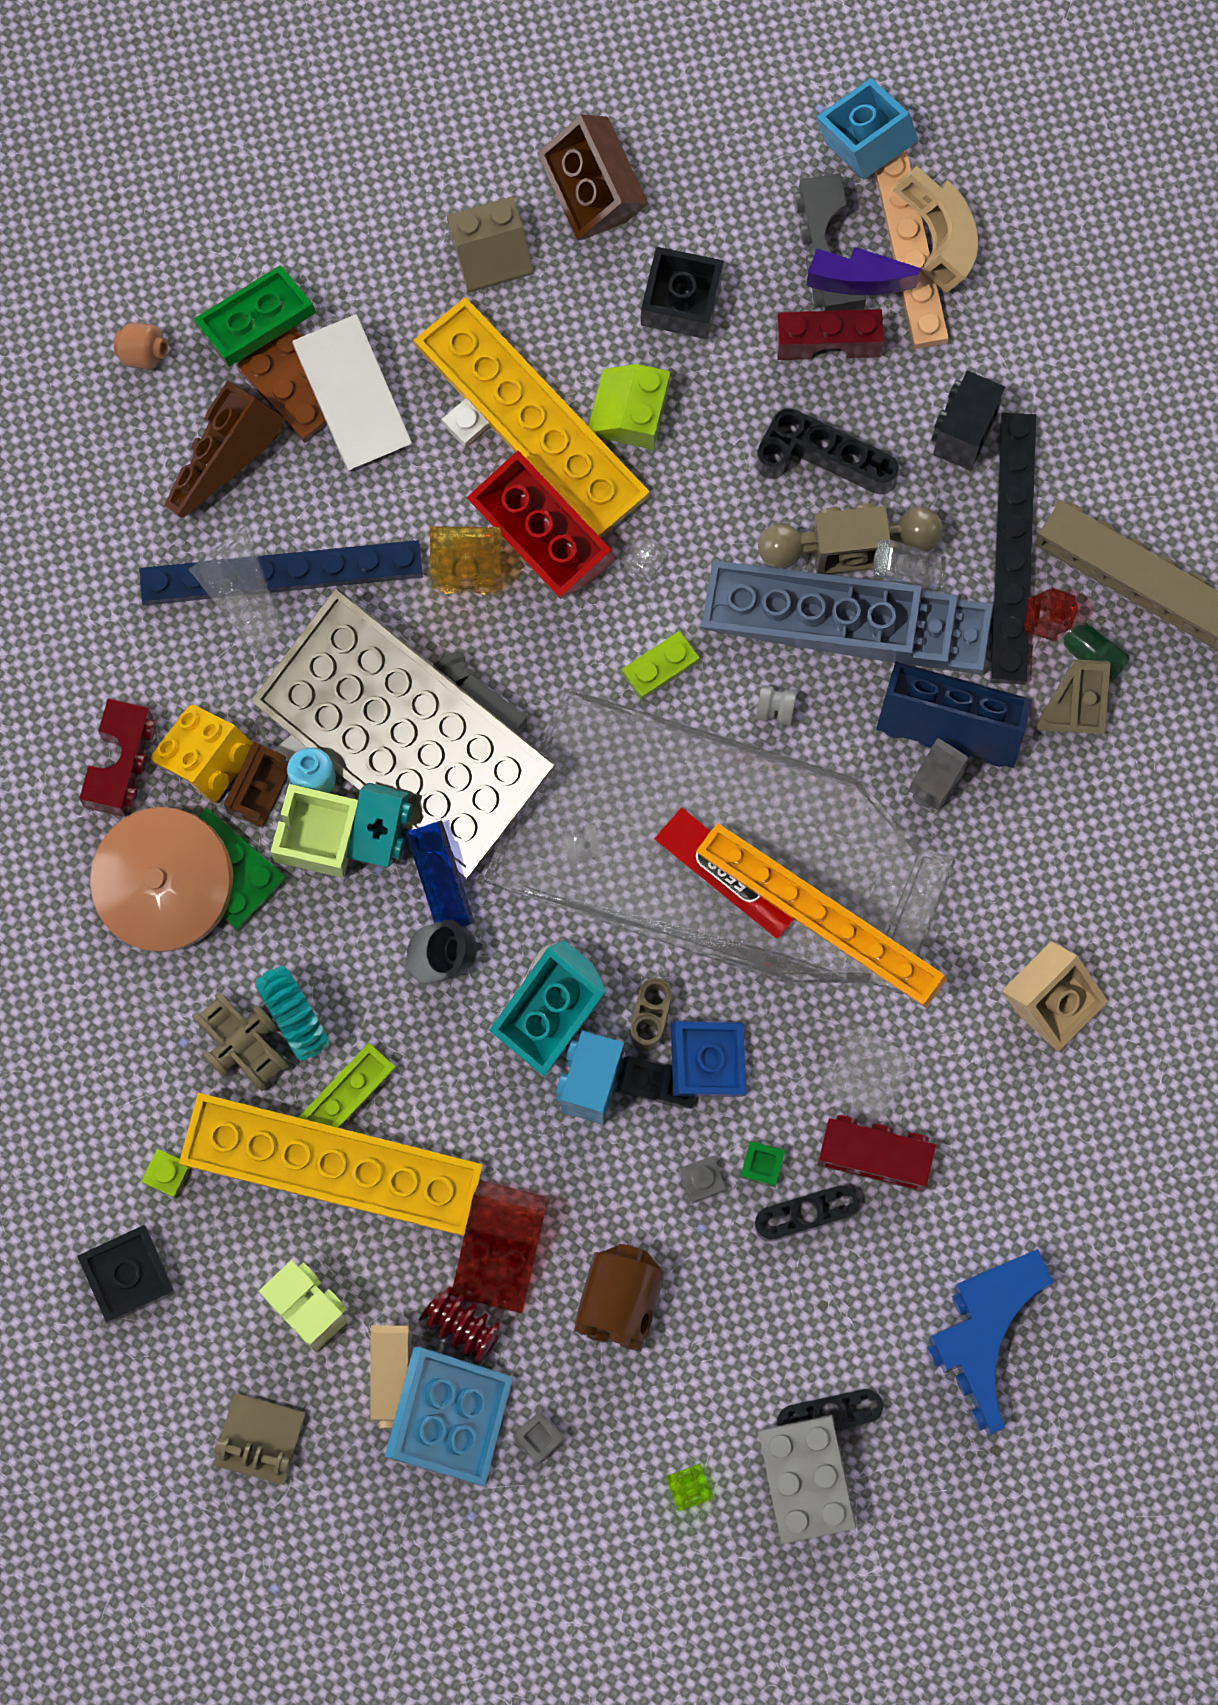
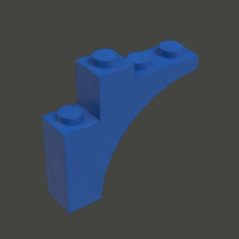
M1038 1249L957 1283L954 1287L956 1294L952 1295V1300L959 1315L966 1314L968 1320L932 1335L929 1338L931 1346L926 1347L935 1368L941 1366L943 1373L958 1368L960 1374L956 1375L955 1378L963 1396L970 1395L975 1409L971 1410L973 1420L978 1430L985 1429L988 1436L1005 1428L999 1411L995 1388V1369L1002 1339L1011 1321L1022 1306L1032 1297L1053 1284V1280Z

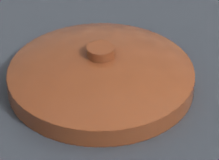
M164 807L149 808L125 817L103 838L92 863L91 893L100 918L107 928L119 939L144 950L156 952L176 951L199 942L220 922L226 912L232 894L233 868L224 842L205 821L191 813L178 809Z

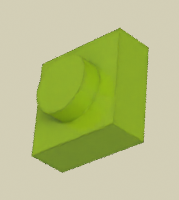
M157 1149L141 1182L176 1199L190 1168L179 1165L180 1159Z

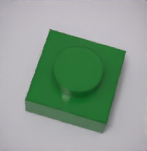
M750 1141L740 1178L776 1187L785 1150Z

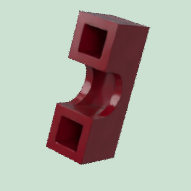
M882 309L778 312L776 322L777 360L812 359V355L816 351L830 348L844 350L846 358L881 357L884 343Z
M107 698L98 732L104 742L113 743L121 747V756L114 765L107 768L88 765L79 797L84 808L126 817L128 807H134L138 788L134 787L137 774H143L147 762V754L144 753L147 740H153L156 730V720H153L148 707Z

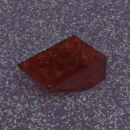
M480 1180L473 1194L451 1296L459 1297L463 1295L466 1300L522 1314L551 1197Z

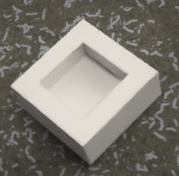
M466 398L441 419L446 429L465 448L490 427L489 422Z

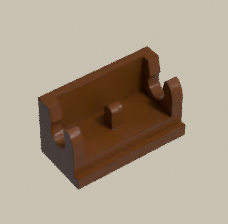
M254 741L224 803L227 814L263 829L288 777L287 766L289 761L286 760L287 757Z

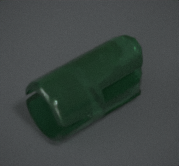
M1082 623L1072 628L1064 637L1065 648L1078 660L1110 662L1109 683L1118 676L1130 660L1128 654L1088 623Z

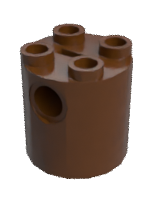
M619 1244L602 1252H594L574 1321V1331L587 1335V1338L595 1341L608 1343L609 1340L619 1343L621 1347L641 1352L643 1344H646L665 1272L647 1251L634 1246Z

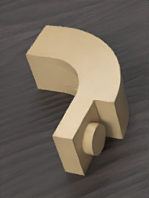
M916 166L897 182L893 191L916 210L928 224L933 238V249L921 271L947 293L966 278L975 262L978 250L977 228L968 204L956 187L949 180L939 186Z

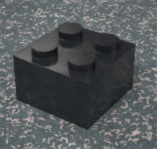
M656 246L641 307V326L708 339L723 278L724 260Z
M968 370L962 381L956 379L948 395L949 400L946 408L941 410L934 425L935 431L931 441L936 444L933 455L972 471L997 417L1006 386Z

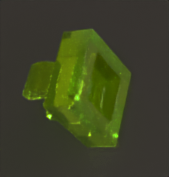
M700 1463L665 1476L678 1513L713 1500Z

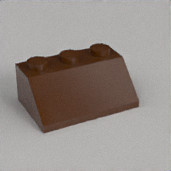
M581 114L537 153L577 240H584L622 225L649 204L608 116Z

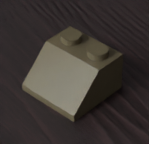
M513 196L447 215L449 235L468 293L534 274L523 226Z

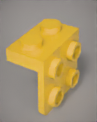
M189 705L152 753L151 760L161 768L188 781L205 799L216 804L240 771L253 743L235 725L196 705Z

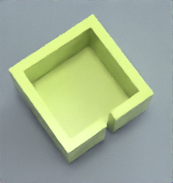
M289 784L281 811L283 822H278L271 848L274 862L344 878L349 861L347 852L358 800Z
M290 1260L259 1290V1293L296 1333L317 1352L348 1322L343 1315L347 1309L330 1289L324 1294L318 1289L321 1281L304 1262L298 1267Z

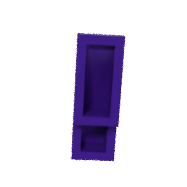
M854 247L850 259L817 248L808 271L806 286L847 295L896 293L916 288L921 268L858 247Z

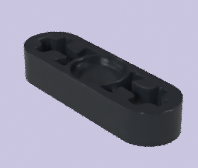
M836 1186L775 1204L759 1211L754 1223L755 1231L761 1239L774 1242L850 1219L855 1214L858 1207V1197L851 1188ZM837 1194H841L843 1199L850 1198L851 1203L847 1205V1212L841 1213L839 1208L829 1209L827 1214L830 1218L823 1219V1208L817 1199L824 1198V1205L835 1202ZM801 1204L812 1205L816 1209L817 1218L810 1224L801 1223L796 1217L797 1207ZM784 1209H790L789 1217L795 1227L794 1229H788V1222L779 1224L777 1226V1233L771 1234L769 1229H762L761 1224L765 1223L767 1215H772L774 1220L785 1218Z
M862 1389L798 1403L783 1408L777 1417L776 1425H783V1421L788 1420V1413L794 1412L797 1418L808 1416L809 1414L805 1408L813 1407V1419L818 1418L819 1410L825 1404H833L840 1410V1420L835 1424L836 1431L870 1424L880 1417L883 1411V1401L877 1392L871 1389ZM862 1396H867L869 1402L875 1401L876 1408L871 1410L870 1417H865L863 1411L851 1413L854 1421H846L847 1410L841 1400L849 1399V1407L860 1404Z

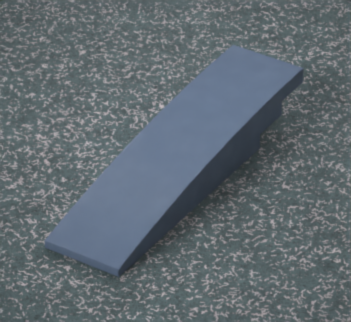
M712 560L701 628L806 649L983 675L993 604L959 600L958 595L922 591V586Z

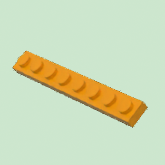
M719 823L714 826L696 852L701 857L924 1008L929 1006L948 980L943 973Z

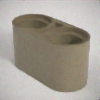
M660 978L646 980L641 985L631 1023V1040L633 1045L642 1051L656 1049L662 1042L671 1005V989ZM651 990H659L664 994L665 1000L661 1004L652 1005L646 1001L645 995ZM644 1024H649L656 1029L657 1034L653 1039L644 1040L638 1036V1028Z

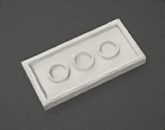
M357 314L292 341L347 471L412 444Z

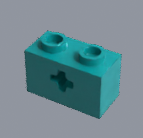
M367 783L360 788L347 858L386 868L392 865L396 859H401L405 847V838H401L403 824L408 825L412 813V804L408 803L409 792L373 783ZM379 819H383V826L388 828L383 833L380 832L381 826L375 824Z

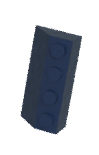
M895 661L876 730L884 732L893 738L903 737L917 741L929 748H932L939 738L967 757L986 760L991 765L997 767L1007 766L1014 768L1025 733L1032 699Z

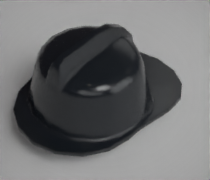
M444 920L425 926L413 935L407 948L406 961L409 972L414 979L421 983H433L469 971L475 963L477 952L484 948L483 944L476 942L471 931L461 927L455 920Z

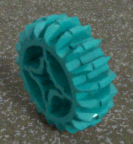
M280 965L275 969L271 968L263 973V976L256 979L255 987L297 1059L304 1061L322 1053L321 1051L329 1046V1039L290 971Z

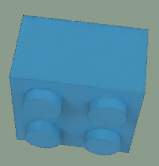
M872 78L816 116L826 144L863 180L919 141L910 113Z
M583 1030L579 1040L572 1039L566 1058L568 1060L567 1066L570 1067L568 1075L561 1074L556 1090V1101L561 1102V1113L604 1124L624 1058V1042Z

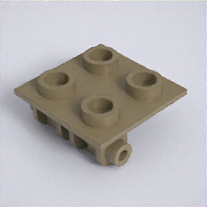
M234 1393L221 1439H218L214 1449L216 1456L213 1466L285 1485L305 1412Z

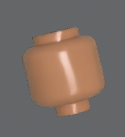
M130 322L124 325L114 338V353L119 357L121 363L127 367L147 370L154 369L159 365L161 359L166 357L168 352L167 339L163 338L160 328L153 324Z

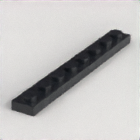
M1002 412L1000 417L990 683L1025 685L1027 682L1037 414Z

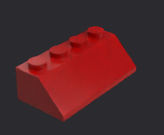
M519 450L466 497L560 599L590 584L617 559L612 549Z

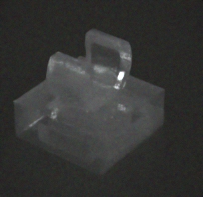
M639 534L621 559L620 566L650 584L669 557V552Z

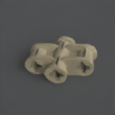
M218 992L215 994V1000L200 1014L194 1013L192 1015L198 1025L218 1044L211 1052L205 1051L202 1055L223 1078L228 1075L227 1070L236 1063L260 1091H263L266 1088L265 1084L280 1070L285 1071L289 1067L281 1056L262 1039L270 1031L274 1033L278 1028L257 1005L252 1009L253 1014L245 1020L233 1005Z

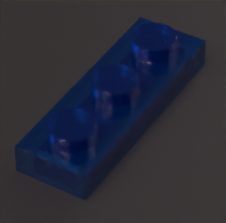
M440 820L406 831L405 833L434 923L444 920H455L461 927L475 923L443 821Z

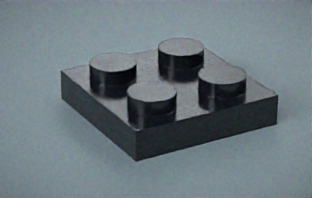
M145 1225L77 1256L107 1324L176 1293Z

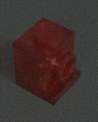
M1052 587L1028 598L1024 632L1051 641L1057 640L1059 634L1073 628V623L1078 613V605L1075 601L1076 595ZM1040 610L1045 611L1046 616L1040 618Z

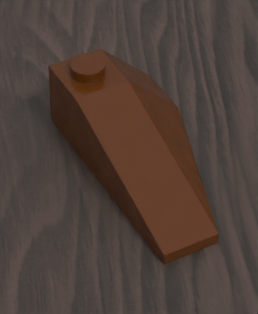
M228 380L203 419L208 422L202 438H195L192 443L191 449L194 452L191 463L181 468L164 505L182 519L266 450L270 443L279 436L282 425L286 420Z

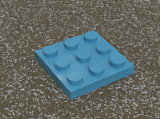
M414 1347L385 1457L468 1483L485 1486L513 1377L422 1347Z

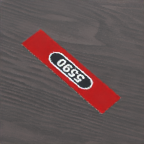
M681 807L654 840L773 937L778 939L794 919L701 857L696 851L711 831Z

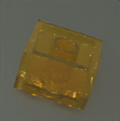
M430 526L432 589H438L439 592L445 594L458 593L460 589L474 590L478 594H492L495 590H502L503 540L501 527Z

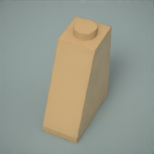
M371 1325L370 1420L373 1423H379V1429L392 1430L412 1355L413 1334L409 1326Z

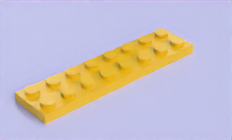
M466 297L413 340L414 346L459 394L477 409L514 452L519 450L600 538L650 497V491Z
M202 1093L197 1094L179 1160V1165L463 1237L466 1234L483 1166L480 1163Z

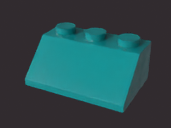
M563 940L546 949L489 1031L542 1076H546L607 991L593 963L567 941Z

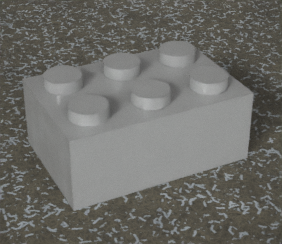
M833 1415L759 1430L758 1434L781 1544L856 1529V1521Z

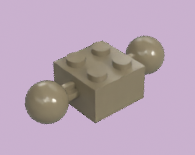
M865 503L856 506L855 509L843 511L839 507H830L815 514L812 532L799 533L794 527L783 523L769 526L760 535L758 551L760 557L767 565L779 569L792 566L799 560L801 554L814 553L816 573L833 575L887 568L891 544L902 543L907 549L919 553L930 551L940 542L943 535V525L941 519L934 511L924 507H917L907 511L899 522L888 523L886 506L877 507L874 503Z

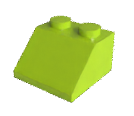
M640 364L603 369L588 427L599 438L654 450L670 389L671 371Z

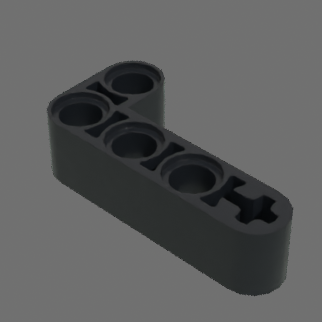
M792 408L782 409L774 416L758 447L756 459L758 472L768 479H776L782 476L795 455L879 495L892 491L895 487L899 471L898 462L890 454ZM789 424L796 428V432L786 434L779 428L782 425ZM821 439L828 446L818 449L811 445V441ZM773 453L777 454L781 460L777 463H769L764 459V456ZM846 454H853L858 457L859 461L855 464H849L843 461L842 457ZM866 462H869L870 465L867 466V471H864ZM882 470L886 471L887 474H884L882 478L876 475L880 474Z

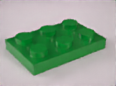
M279 265L195 317L194 321L200 332L227 366L230 367L317 312L313 303L284 268Z
M206 808L198 817L209 824L220 836L228 850L233 868L232 894L222 918L238 932L287 879L220 818Z

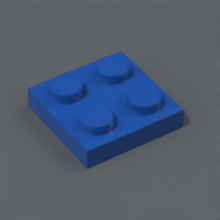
M675 1021L670 1024L674 1096L743 1097L747 1095L743 1023Z

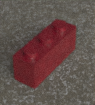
M837 1115L836 1119H828L817 1166L921 1192L925 1191L936 1144L929 1142V1137L918 1133H908L907 1137L893 1134V1128L881 1124H872V1128L857 1125V1119L844 1115Z

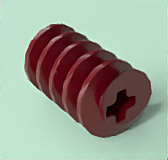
M449 1286L434 1297L421 1314L419 1321L430 1316L427 1325L430 1330H434L442 1325L439 1336L445 1339L453 1334L451 1346L454 1348L465 1343L462 1353L465 1357L477 1352L474 1363L478 1366L497 1343L500 1323L496 1322L490 1327H486L488 1314L484 1313L478 1318L473 1317L476 1305L472 1304L464 1310L462 1305L465 1297L461 1295L452 1301L450 1297L453 1288Z

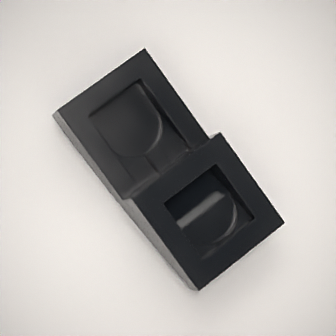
M631 1056L624 1057L616 1090L617 1093L686 1109L693 1108L695 1096L673 1095L672 1065H659Z

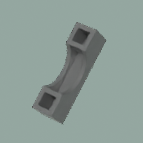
M840 173L800 179L799 191L793 194L795 211L797 214L802 213L804 224H800L801 241L803 245L808 244L810 256H806L807 271H809L817 248L831 252L826 242V235L835 224L845 219L847 203ZM812 288L815 308H821V311L865 309V295H847Z

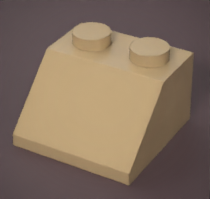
M1052 941L1002 990V993L1016 1013L1058 1052L1108 1003V1000L1079 957Z

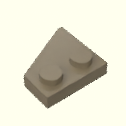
M1073 660L1037 720L1036 730L1105 734L1110 662Z

